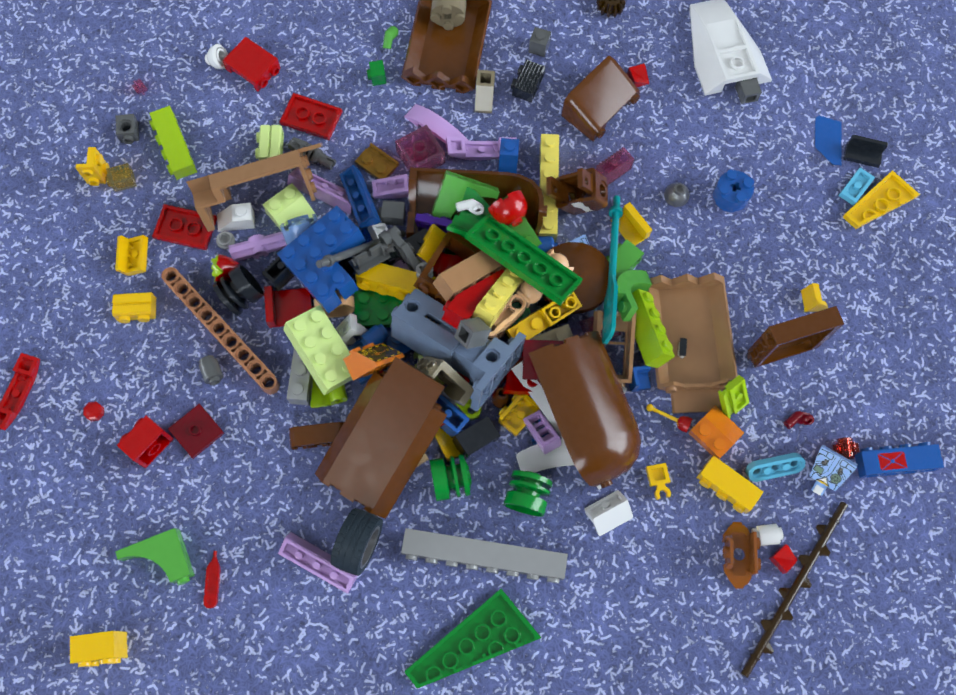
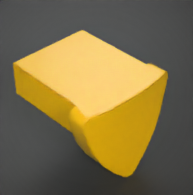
M812 283L800 290L804 312H817L828 309L827 303L822 301L818 283Z

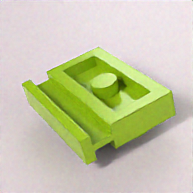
M740 375L730 380L725 386V390L718 391L722 412L729 419L732 413H738L749 404L745 379Z

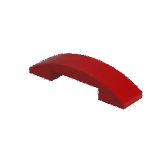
M24 353L20 354L13 368L15 374L0 402L1 430L5 431L21 411L35 382L40 365L39 358Z

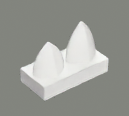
M350 313L338 325L336 331L345 345H352L356 342L353 335L360 336L367 329L357 323V315Z

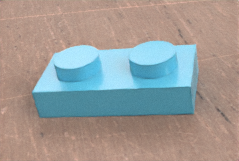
M859 168L838 196L854 206L875 177Z

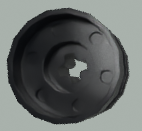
M238 264L229 271L230 279L222 276L220 281H216L212 285L220 301L236 315L243 313V309L249 308L247 300L256 303L264 296V291L255 277L243 265Z

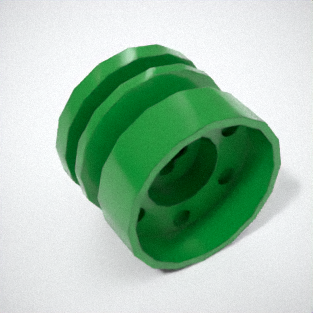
M463 454L458 455L459 464H455L454 457L450 456L449 466L445 465L443 458L429 460L436 501L450 499V490L454 489L457 498L461 497L459 488H464L465 496L471 495V476L469 466Z
M512 471L511 477L514 480H510L509 485L516 489V491H507L503 505L517 512L543 517L547 502L540 498V496L550 495L548 489L552 487L553 482L534 472Z

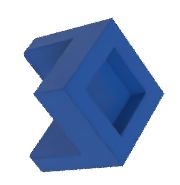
M650 366L633 367L632 383H629L631 392L649 390L651 388L648 372L651 370Z

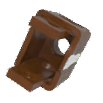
M594 168L577 169V172L562 175L556 179L552 176L546 177L547 196L555 199L556 207L572 215L598 211L608 206L607 178Z

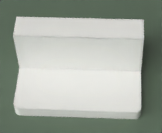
M619 490L584 508L586 515L593 522L599 536L633 518L629 502Z

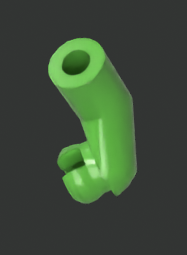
M391 26L385 31L382 48L391 49L392 41L398 36L397 27Z

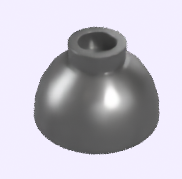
M673 183L664 192L666 202L673 207L684 206L690 196L688 188L682 183Z

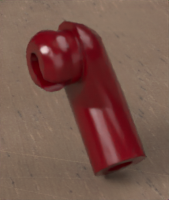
M796 411L783 424L788 429H791L795 424L811 425L814 422V417L810 413Z

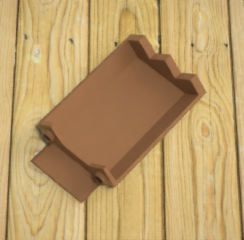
M711 273L699 278L690 274L673 279L663 275L650 278L652 285L647 292L651 293L654 298V305L660 313V320L666 328V335L673 346V353L675 355L674 358L659 368H655L657 389L671 395L673 414L709 412L715 405L722 411L718 391L725 390L727 383L738 376L724 276ZM680 338H687L686 356L682 359L678 356V344Z

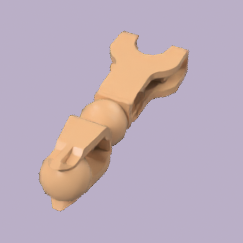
M550 249L547 252L548 255L573 271L574 267H569V262L564 255L554 253V249ZM522 282L516 294L512 295L491 327L492 332H490L488 338H502L506 333L505 331L524 313L525 307L529 308L530 304L539 301L542 293L527 282ZM519 302L522 307L514 308L512 303Z

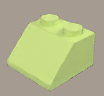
M293 183L262 204L266 214L280 230V225L284 223V226L288 225V220L307 214L311 218L313 217L312 214H315L305 197Z

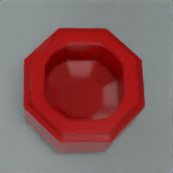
M96 401L88 402L83 408V416L91 422L99 421L104 416V407Z

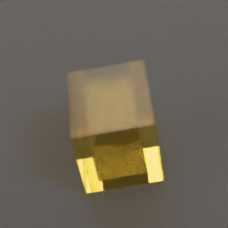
M128 163L106 169L108 175L105 177L107 185L112 187L115 192L137 187L134 172Z

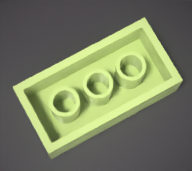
M321 305L285 323L283 329L323 395L352 380L343 360L350 355L349 350Z

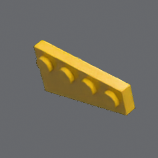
M892 170L846 212L843 218L855 229H858L912 201L920 194Z

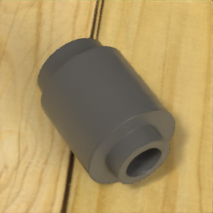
M213 355L201 358L199 360V369L205 384H219L224 376L218 360Z

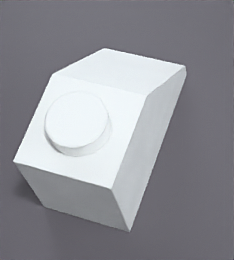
M251 203L232 204L218 213V232L254 229L255 214Z

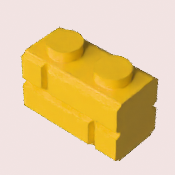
M152 292L113 294L112 316L120 323H130L131 320L149 322L150 319H156L157 298Z

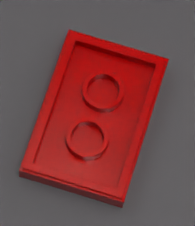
M293 93L279 123L330 140L343 110L342 108Z
M164 204L152 237L153 239L207 251L213 230L207 231L197 211ZM213 215L214 225H216L217 216Z

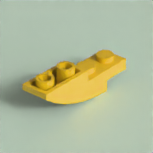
M573 292L561 306L551 301L520 320L505 332L509 339L511 337L515 338L521 332L526 335L525 339L529 340L582 307V304Z

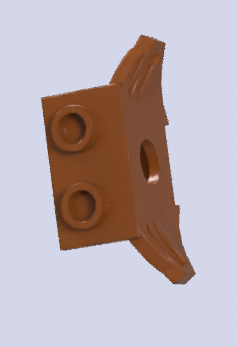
M733 522L722 537V543H725V546H723L725 564L722 566L736 589H743L749 583L751 577L758 574V571L761 569V560L758 558L757 550L760 549V538L757 537V532L750 533L748 528L741 522ZM736 548L743 550L744 558L742 560L734 558V550Z

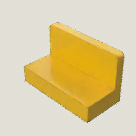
M630 202L624 205L623 216L619 218V232L625 240L630 241L636 246L650 237L652 228Z

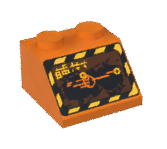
M370 343L362 347V350L360 347L349 351L350 355L343 360L354 381L373 374L374 370L379 372L392 364L395 357L402 359L405 356L384 343L377 345Z

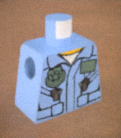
M822 445L810 473V477L817 480L811 490L821 496L827 487L836 491L853 473L858 464Z

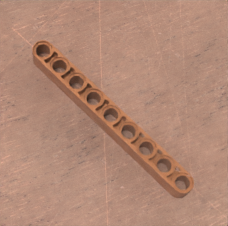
M173 267L164 269L161 276L171 291L265 393L270 395L277 393L280 383L275 375L177 269ZM176 276L174 280L169 281L171 277ZM184 289H188L186 293L181 294ZM200 302L198 306L193 307L194 303ZM207 315H212L209 320H204ZM219 328H224L223 332L216 333ZM237 341L234 346L229 347L230 342ZM244 354H249L246 360H241ZM257 367H261V368H262L259 373H257V374H254V373H253V371H254L255 368H257ZM268 381H274L271 387H265Z

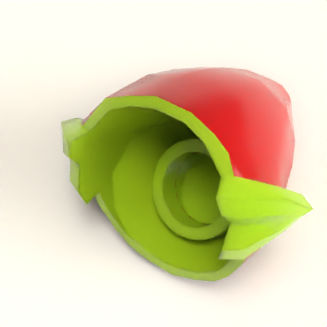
M217 254L215 258H211L213 263L211 266V270H213L212 276H215L214 283L220 281L222 276L230 279L229 271L240 263L220 254Z

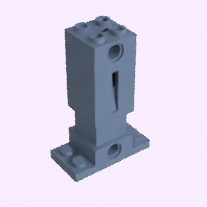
M416 288L411 294L408 293L400 306H396L391 313V336L423 357L429 356L444 360L454 370L469 378V384L474 389L470 397L472 399L470 408L477 412L521 358L526 335L519 332L515 338L511 337L507 344L494 337L492 341L487 339L484 346L466 349L454 337L457 329L442 320L445 312L442 310L444 305Z

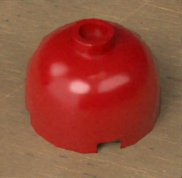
M520 190L507 194L508 197L503 200L502 198L498 199L488 208L489 213L495 220L507 226L512 225L513 227L523 222L522 218L526 215L528 205Z

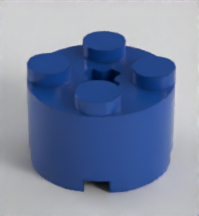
M734 169L728 170L720 177L713 190V198L716 205L726 212L744 209L754 193V180L744 172Z

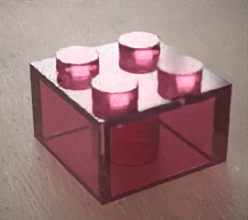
M427 125L395 141L396 152L409 172L410 167L437 168L445 163V152Z

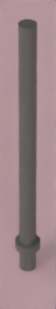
M400 230V232H401L400 237H401V238L405 237V235H406L405 231H404V230ZM378 238L334 255H325L323 259L316 261V266L318 268L333 266L335 262L368 251L377 245L378 242H382Z

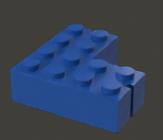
M336 206L280 250L277 255L329 314L342 303L335 292L337 289L344 300L348 299L359 289L352 277L339 265L340 261L335 262L333 266H324L322 268L316 266V261L323 259L325 255H334L359 246L366 240L360 229Z

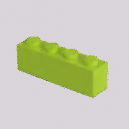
M170 105L150 112L152 120L149 123L152 130L157 132L155 138L158 145L163 147L160 151L164 160L169 162L166 167L170 175L174 174L175 178L179 180L197 173Z
M637 289L632 293L638 306L636 311L635 338L645 365L659 368L675 357L673 346L667 338L666 328L662 325L660 313L654 305L652 294Z

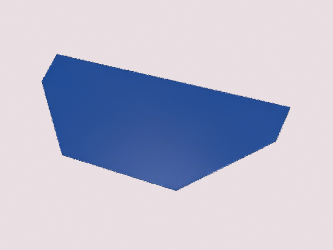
M819 115L815 118V148L832 165L842 166V122Z

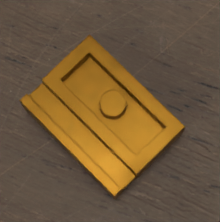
M372 143L355 160L357 166L376 179L388 178L399 166L397 160Z

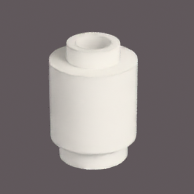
M777 524L760 525L751 529V533L757 532V537L760 538V546L780 544L781 540H783L782 528H778Z

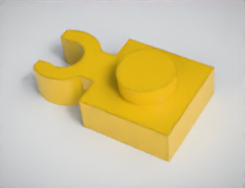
M666 463L646 466L650 487L656 486L654 493L656 500L660 499V491L666 493V498L671 497V491L665 485L671 482Z

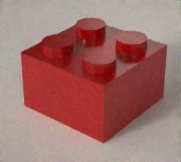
M146 415L135 423L134 428L129 433L124 434L120 438L117 446L134 462L147 468L174 438Z

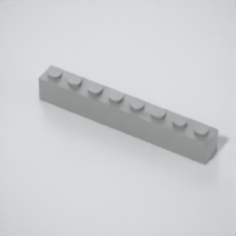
M405 528L401 554L406 555L405 559L417 561V558H425L426 563L437 564L438 561L446 562V566L458 567V564L466 565V569L476 571L478 567L486 568V572L498 574L500 570L506 571V575L513 577L525 574L527 579L539 580V577H544L550 583H559V580L565 579L568 554L407 528Z

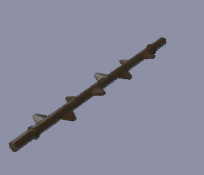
M840 502L833 516L829 518L830 521L827 525L816 526L820 538L810 555H799L798 559L803 567L792 586L779 589L783 601L772 620L762 619L760 621L765 632L754 651L750 653V658L740 673L745 678L749 677L756 663L760 661L762 653L772 654L774 652L769 641L781 620L792 621L793 616L788 608L800 588H811L812 584L807 576L818 557L830 555L831 552L827 548L826 543L836 526L839 525V521L848 507L846 503Z

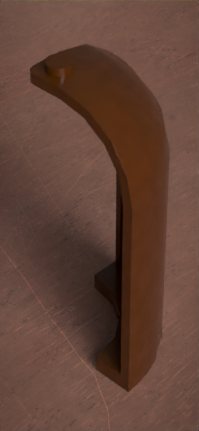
M410 167L406 239L419 232L415 222L417 213H429L432 215V208L446 170L497 187L500 192L497 199L482 197L489 206L498 199L504 198L507 194L520 190L528 205L525 218L537 236L542 227L543 217H547V205H544L541 188L533 180L521 174ZM456 210L452 215L451 220H453L455 215L459 216L460 212Z
M592 331L580 337L576 335L564 339L565 343L561 345H554L552 343L530 352L529 356L576 469L589 486L596 487L601 485V488L612 485L613 479L618 478L631 469L639 456L641 439L638 425L605 346L602 344L598 331Z

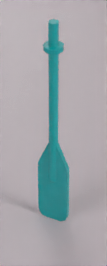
M618 195L613 197V207L609 209L612 225L608 285L604 300L602 344L606 345L613 337L616 328L619 218L623 216V209L620 207L621 198Z

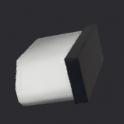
M680 338L678 344V356L683 359L686 356L687 338Z

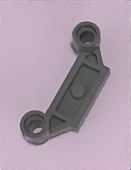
M394 225L389 230L381 232L378 235L380 241L384 242L387 247L393 243L410 271L416 272V266L422 263V261L414 255L413 252L415 250L409 242L406 243L400 237L401 232L398 227Z

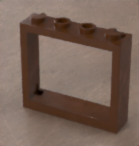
M448 231L413 285L443 305L446 304V301L433 285L435 280L427 276L445 247L464 260L481 251L468 240L451 231Z
M837 306L769 326L749 348L747 353L748 360L751 359L756 368L819 348L844 325Z

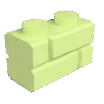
M281 125L260 126V132L256 133V141L259 143V148L255 149L256 159L263 160L283 154L284 132Z

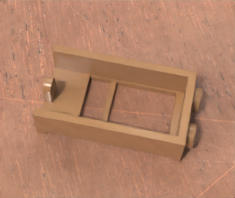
M597 310L593 312V331H598L600 334L603 328L604 312ZM620 312L616 313L615 331L625 332V342L609 341L608 343L624 345L622 375H617L621 387H625L626 383H632L636 313L630 322L623 321Z

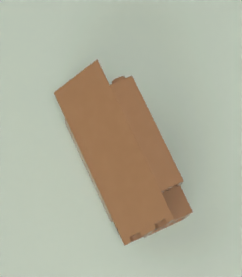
M318 143L187 181L186 183L193 194L195 209L207 231L215 230L211 206L232 199L230 186L299 167L311 200L315 201L314 193L317 190L314 181L311 182L314 178L311 169L307 168L310 166L307 155L303 156L302 152L323 147V144Z

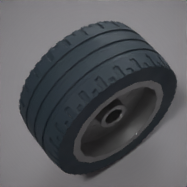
M352 509L342 524L335 540L330 558L331 565L347 573L357 576L361 575L378 543L383 519L361 509Z

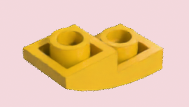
M432 224L423 238L424 243L417 252V255L428 263L446 233L435 224Z

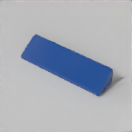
M355 165L350 166L339 176L359 227L364 228L381 223L361 171Z

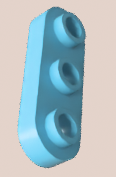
M790 453L753 461L747 465L745 472L751 481L758 482L799 473L805 467V460L799 453Z

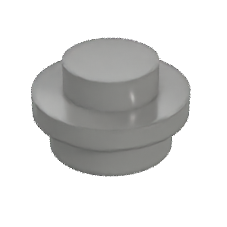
M222 231L217 235L216 243L221 249H229V245L235 244V237L228 231Z

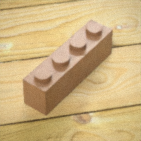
M481 250L440 273L433 282V285L447 302L454 299L457 294L499 270L505 271L506 267Z

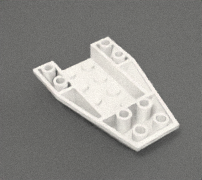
M710 0L690 4L694 67L705 96L722 92L724 85L752 78H757L759 84L772 81L760 49L725 0Z

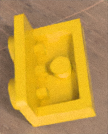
M88 147L86 164L75 165L76 170L87 184L92 186L106 184V176L110 172V167L96 147Z
M122 235L117 237L116 271L127 276L146 272L148 237L144 235L129 239Z
M515 394L511 399L512 403L510 406H504L498 414L500 416L498 422L515 437L526 426L523 419L540 410L535 401L528 395Z

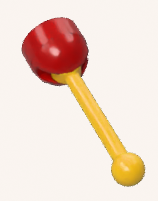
M652 404L646 406L647 411H654L675 421L678 429L687 433L693 420L688 416L676 418L654 408Z

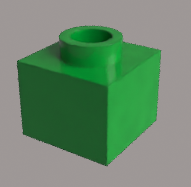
M383 60L369 62L370 69H366L368 80H372L373 86L386 84Z

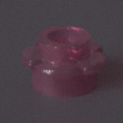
M141 79L133 80L134 84L132 87L138 95L140 93L145 95L144 93L148 89Z

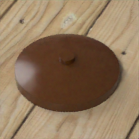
M579 242L562 243L551 248L554 249V253L564 255L569 262V267H574L573 272L583 278L581 284L574 291L582 307L571 314L585 313L599 307L605 300L608 285L609 261L596 248ZM542 294L543 299L547 303H550L552 301L547 296Z

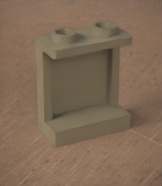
M425 356L418 361L417 370L433 379L437 376L447 385L444 390L445 394L454 403L465 406L474 391L465 379L444 360Z

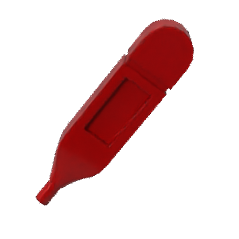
M217 551L213 552V558L206 569L203 603L206 608L210 609L215 608L218 603L221 567L217 559Z

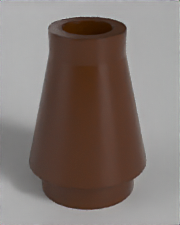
M503 387L499 388L492 395V403L497 408L508 406L511 402L510 394H503Z

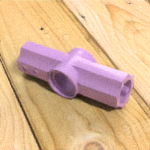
M282 232L267 236L258 234L251 236L248 241L229 245V251L232 259L240 261L251 257L258 259L259 256L263 255L266 257L270 252L281 250L287 245Z

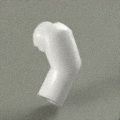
M474 199L456 202L458 212L468 210L475 215L484 213L483 205Z

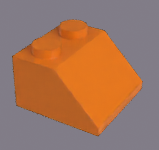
M716 405L688 432L707 452L718 459L744 434Z

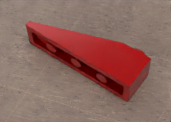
M499 270L457 294L452 301L448 300L442 309L445 311L442 320L457 329L460 320L472 318L476 306L503 274L504 270Z

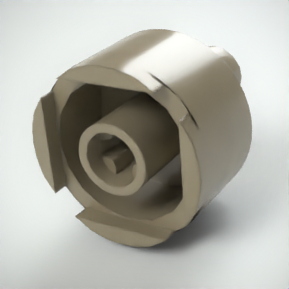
M432 0L430 14L432 22L444 27L445 30H453L454 27L461 25L465 21L466 0Z

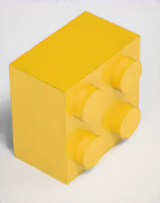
M107 631L70 636V664H78V667L99 666V662L100 664L107 665L121 663V659L128 658L127 632Z

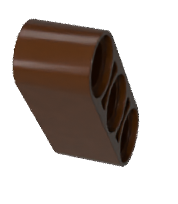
M344 422L289 428L290 449L298 450L299 447H303V449L318 447L317 445H322V447L331 446Z

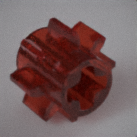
M851 437L838 438L837 443L832 445L833 451L847 459H854L855 454L859 452V444L855 443V441L853 442Z

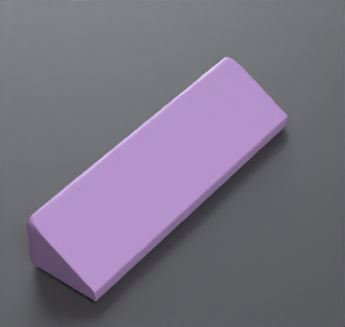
M297 167L288 175L287 184L293 183L298 190L309 195L301 171ZM312 173L314 179L311 182L314 181L317 190L314 193L315 198L333 207L338 206L343 212L351 214L353 209L348 196H346L345 189Z
M293 533L285 537L278 552L279 555L347 594L358 577L331 565L330 554Z

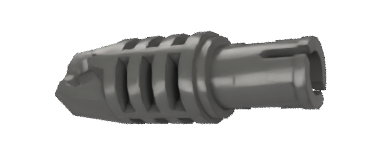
M293 137L288 143V148L294 151L311 146L312 144ZM319 148L302 152L303 156L307 155L309 161L314 164L319 163L329 170H332V167L336 164L335 159L325 155Z

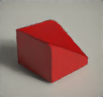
M644 63L628 68L627 75L637 88L649 84Z
M787 544L782 545L769 557L770 561L782 574L787 573L798 561Z

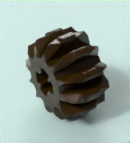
M625 0L596 1L597 11H601V16L606 13L608 18L610 14L614 18L617 14L621 15L626 4Z

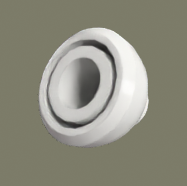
M215 44L209 48L205 55V61L216 69H225L222 60L228 53L222 45Z

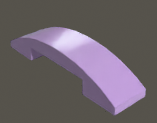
M415 104L404 116L417 127H423L443 141L446 147L447 137H464L465 141H469L452 124L423 106Z
M447 137L448 155L466 160L499 159L502 137H499L498 141H465L464 137Z

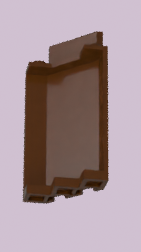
M419 0L401 78L411 85L419 87L421 84L432 85V89L445 91V88L456 89V93L463 94L474 90L492 1L466 0L465 21L461 25L454 27L453 30H445L444 27L432 22L430 19L432 0Z
M397 357L394 358L387 372L383 371V373L374 370L317 468L315 475L326 486L330 487L331 485L340 490V495L351 502L357 501L365 506V511L386 519L447 416L441 410L442 406L436 403L444 386Z

